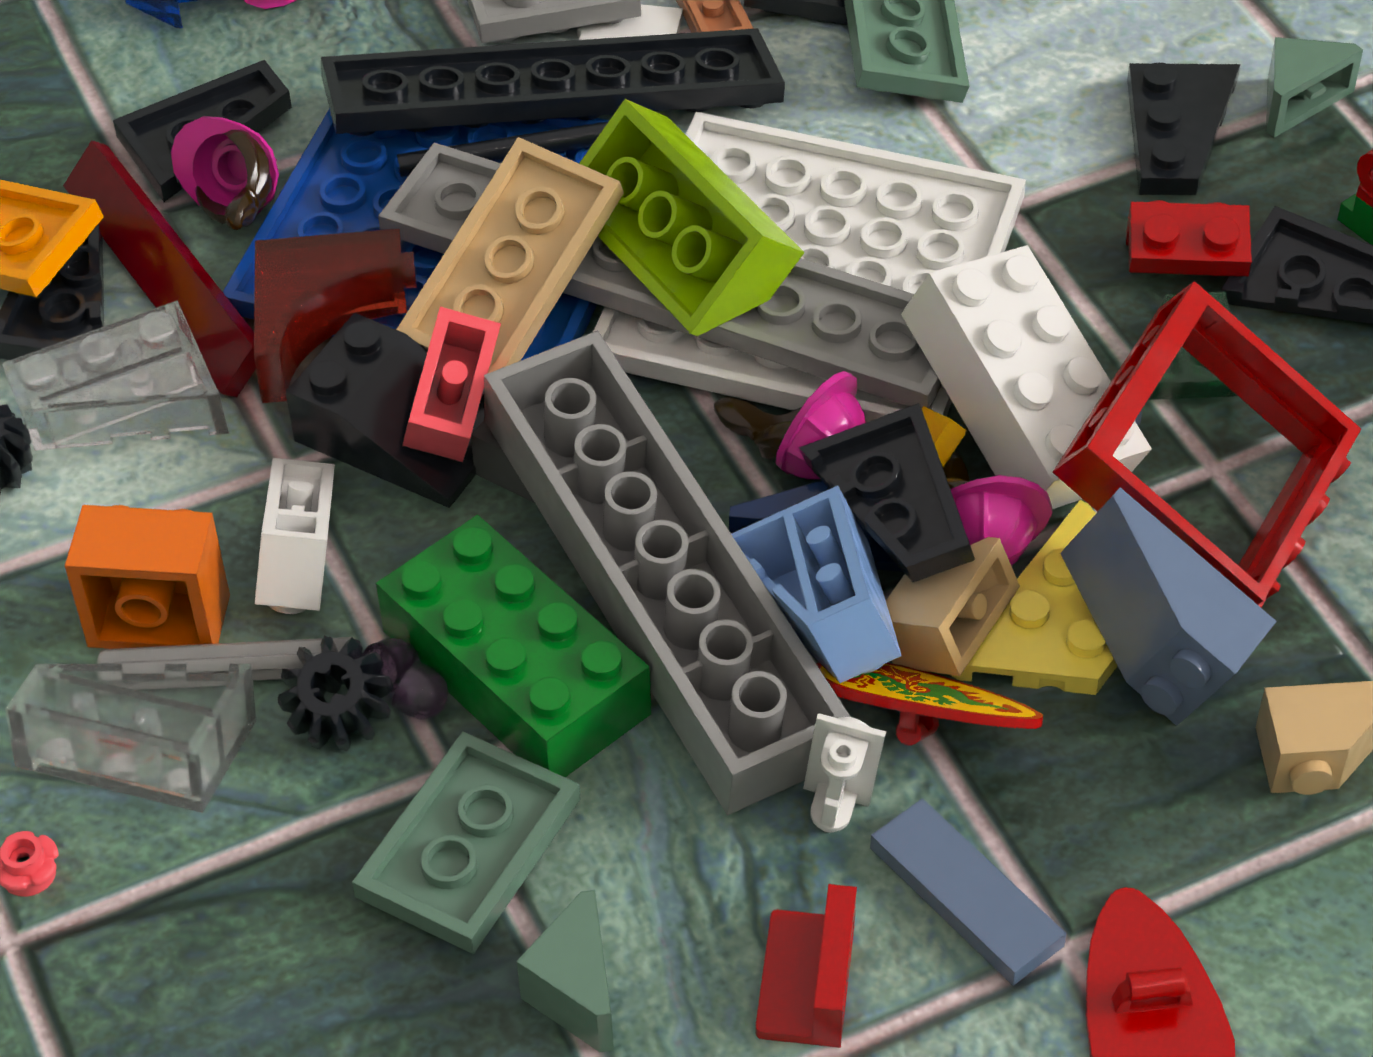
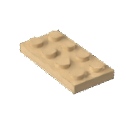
M518 137L396 330L407 334L428 351L439 308L444 307L501 323L488 373L521 361L623 196L624 191L620 181Z

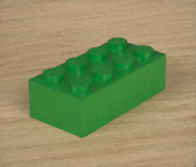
M478 514L376 582L383 632L513 754L563 777H567L651 715L650 666Z

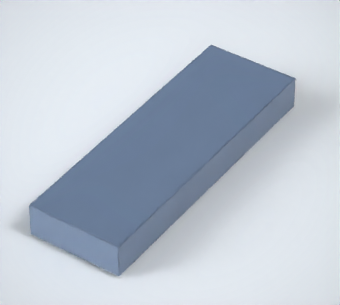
M923 798L871 835L870 849L1013 986L1065 946L1067 933Z

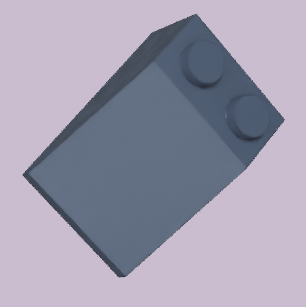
M1119 488L1060 553L1126 683L1142 696L1144 702L1152 710L1165 715L1176 726L1238 672L1277 622L1122 488Z

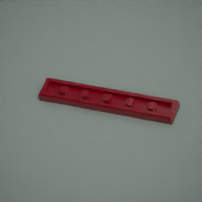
M91 140L64 183V188L71 195L96 200L104 216L99 222L102 238L219 392L223 395L237 398L267 354L268 349L106 144Z

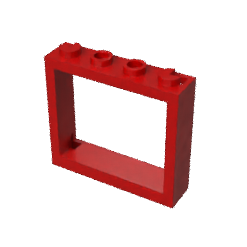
M1193 281L1157 310L1052 473L1097 512L1119 488H1122L1262 608L1268 597L1279 592L1280 583L1276 579L1281 570L1289 565L1302 551L1306 541L1301 535L1306 526L1312 523L1327 507L1330 498L1325 494L1328 487L1350 466L1351 462L1346 456L1359 435L1361 428L1207 291ZM1181 347L1303 453L1238 565L1113 456Z

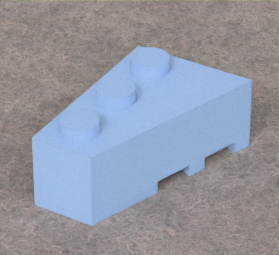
M838 485L731 533L807 651L839 683L860 674L873 672L885 663L902 656L869 542Z

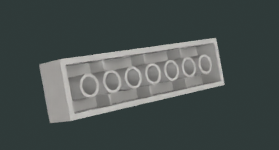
M599 331L485 374V423L618 639L650 666V691L727 816L805 781L817 714L820 713L835 718L850 717V715Z

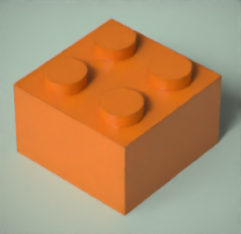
M82 505L65 562V569L87 647L116 649L219 643L230 592L213 514L210 512H195L188 509L162 510L130 508L123 505Z

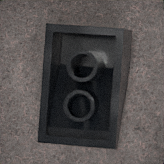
M353 313L286 390L293 437L297 443L448 508L452 506L476 476L471 438L463 462L402 446L427 355L425 348L403 332ZM484 394L481 397L472 433L484 421Z

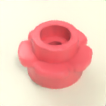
M20 831L6 837L0 847V885L11 894L21 897L33 896L46 890L56 876L57 866L54 859L58 857L59 852L55 842L46 835L36 837L31 831ZM23 857H30L26 861L18 862V860Z

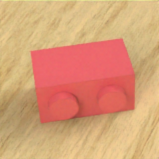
M444 307L439 308L402 446L463 462L484 389V375L488 374L501 323Z

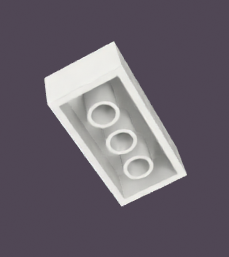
M1026 245L930 272L901 315L995 476L1021 477L1038 484L1048 493L1052 509L1082 500L1078 494L1052 472L1111 381L1029 246ZM1135 421L1113 454L1131 472L1152 449Z

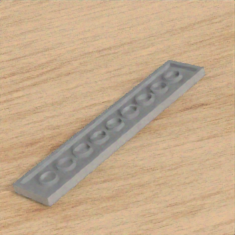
M434 142L379 214L380 233L444 254L501 163ZM597 236L563 293L690 334ZM800 258L769 301L696 336L827 380L834 374L846 371L857 378L858 390L906 406L919 403L921 409L923 406L929 408L942 386L901 315L914 294Z

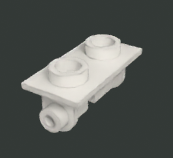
M820 713L817 714L803 789L815 792L810 816L813 823L822 831L832 833L844 829L850 822L855 803L869 807L886 731L871 728L861 720L852 717L835 718Z

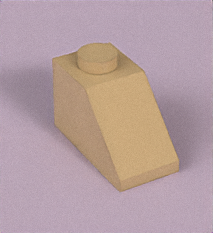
M987 537L972 544L974 561L916 582H912L906 574L903 575L886 600L902 654L901 657L892 660L893 664L927 672L955 676L962 674L1020 587L1000 538Z
M1373 681L1264 688L1255 728L1271 793L1297 792L1303 795H1312L1325 790L1339 789L1373 750Z

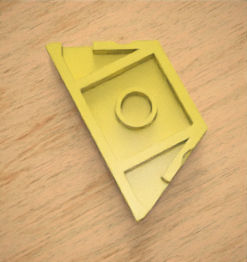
M1079 500L1017 578L1020 587L960 676L951 675L952 677L960 681L972 682L973 672L1013 676L1012 686L1039 689L1045 686H1053L1064 692L1096 695L1117 668V664L1060 554L1096 514L1088 503Z

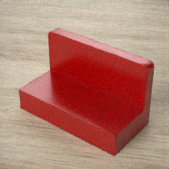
M828 884L825 914L779 909L771 912L755 1025V1034L759 1039L841 1048L855 928L857 887Z

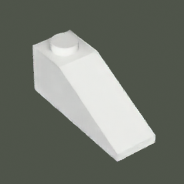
M281 458L272 459L261 532L255 593L256 605H266L277 612L285 614H297L305 610L320 611L335 464Z

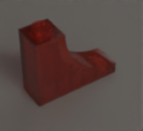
M400 229L255 240L254 359L262 403L287 401L286 390L289 388L291 379L301 362L322 342L335 335L353 313L369 319L407 313L406 289L417 288L414 252L402 253Z

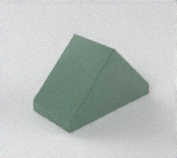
M1275 37L1267 79L1266 132L1275 138L1353 93L1363 49L1354 43Z
M595 890L581 891L517 960L520 997L523 1001L598 1052L614 1051L612 1015Z

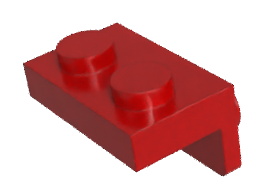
M1161 200L1150 202L1131 201L1126 229V245L1129 246V272L1249 277L1252 263L1250 205H1227L1220 202L1209 204L1168 203Z

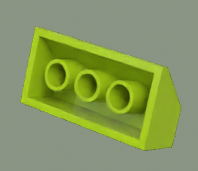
M624 99L579 163L620 181L624 191L623 196L598 237L692 335L699 336L769 301L805 253L668 117L627 99Z

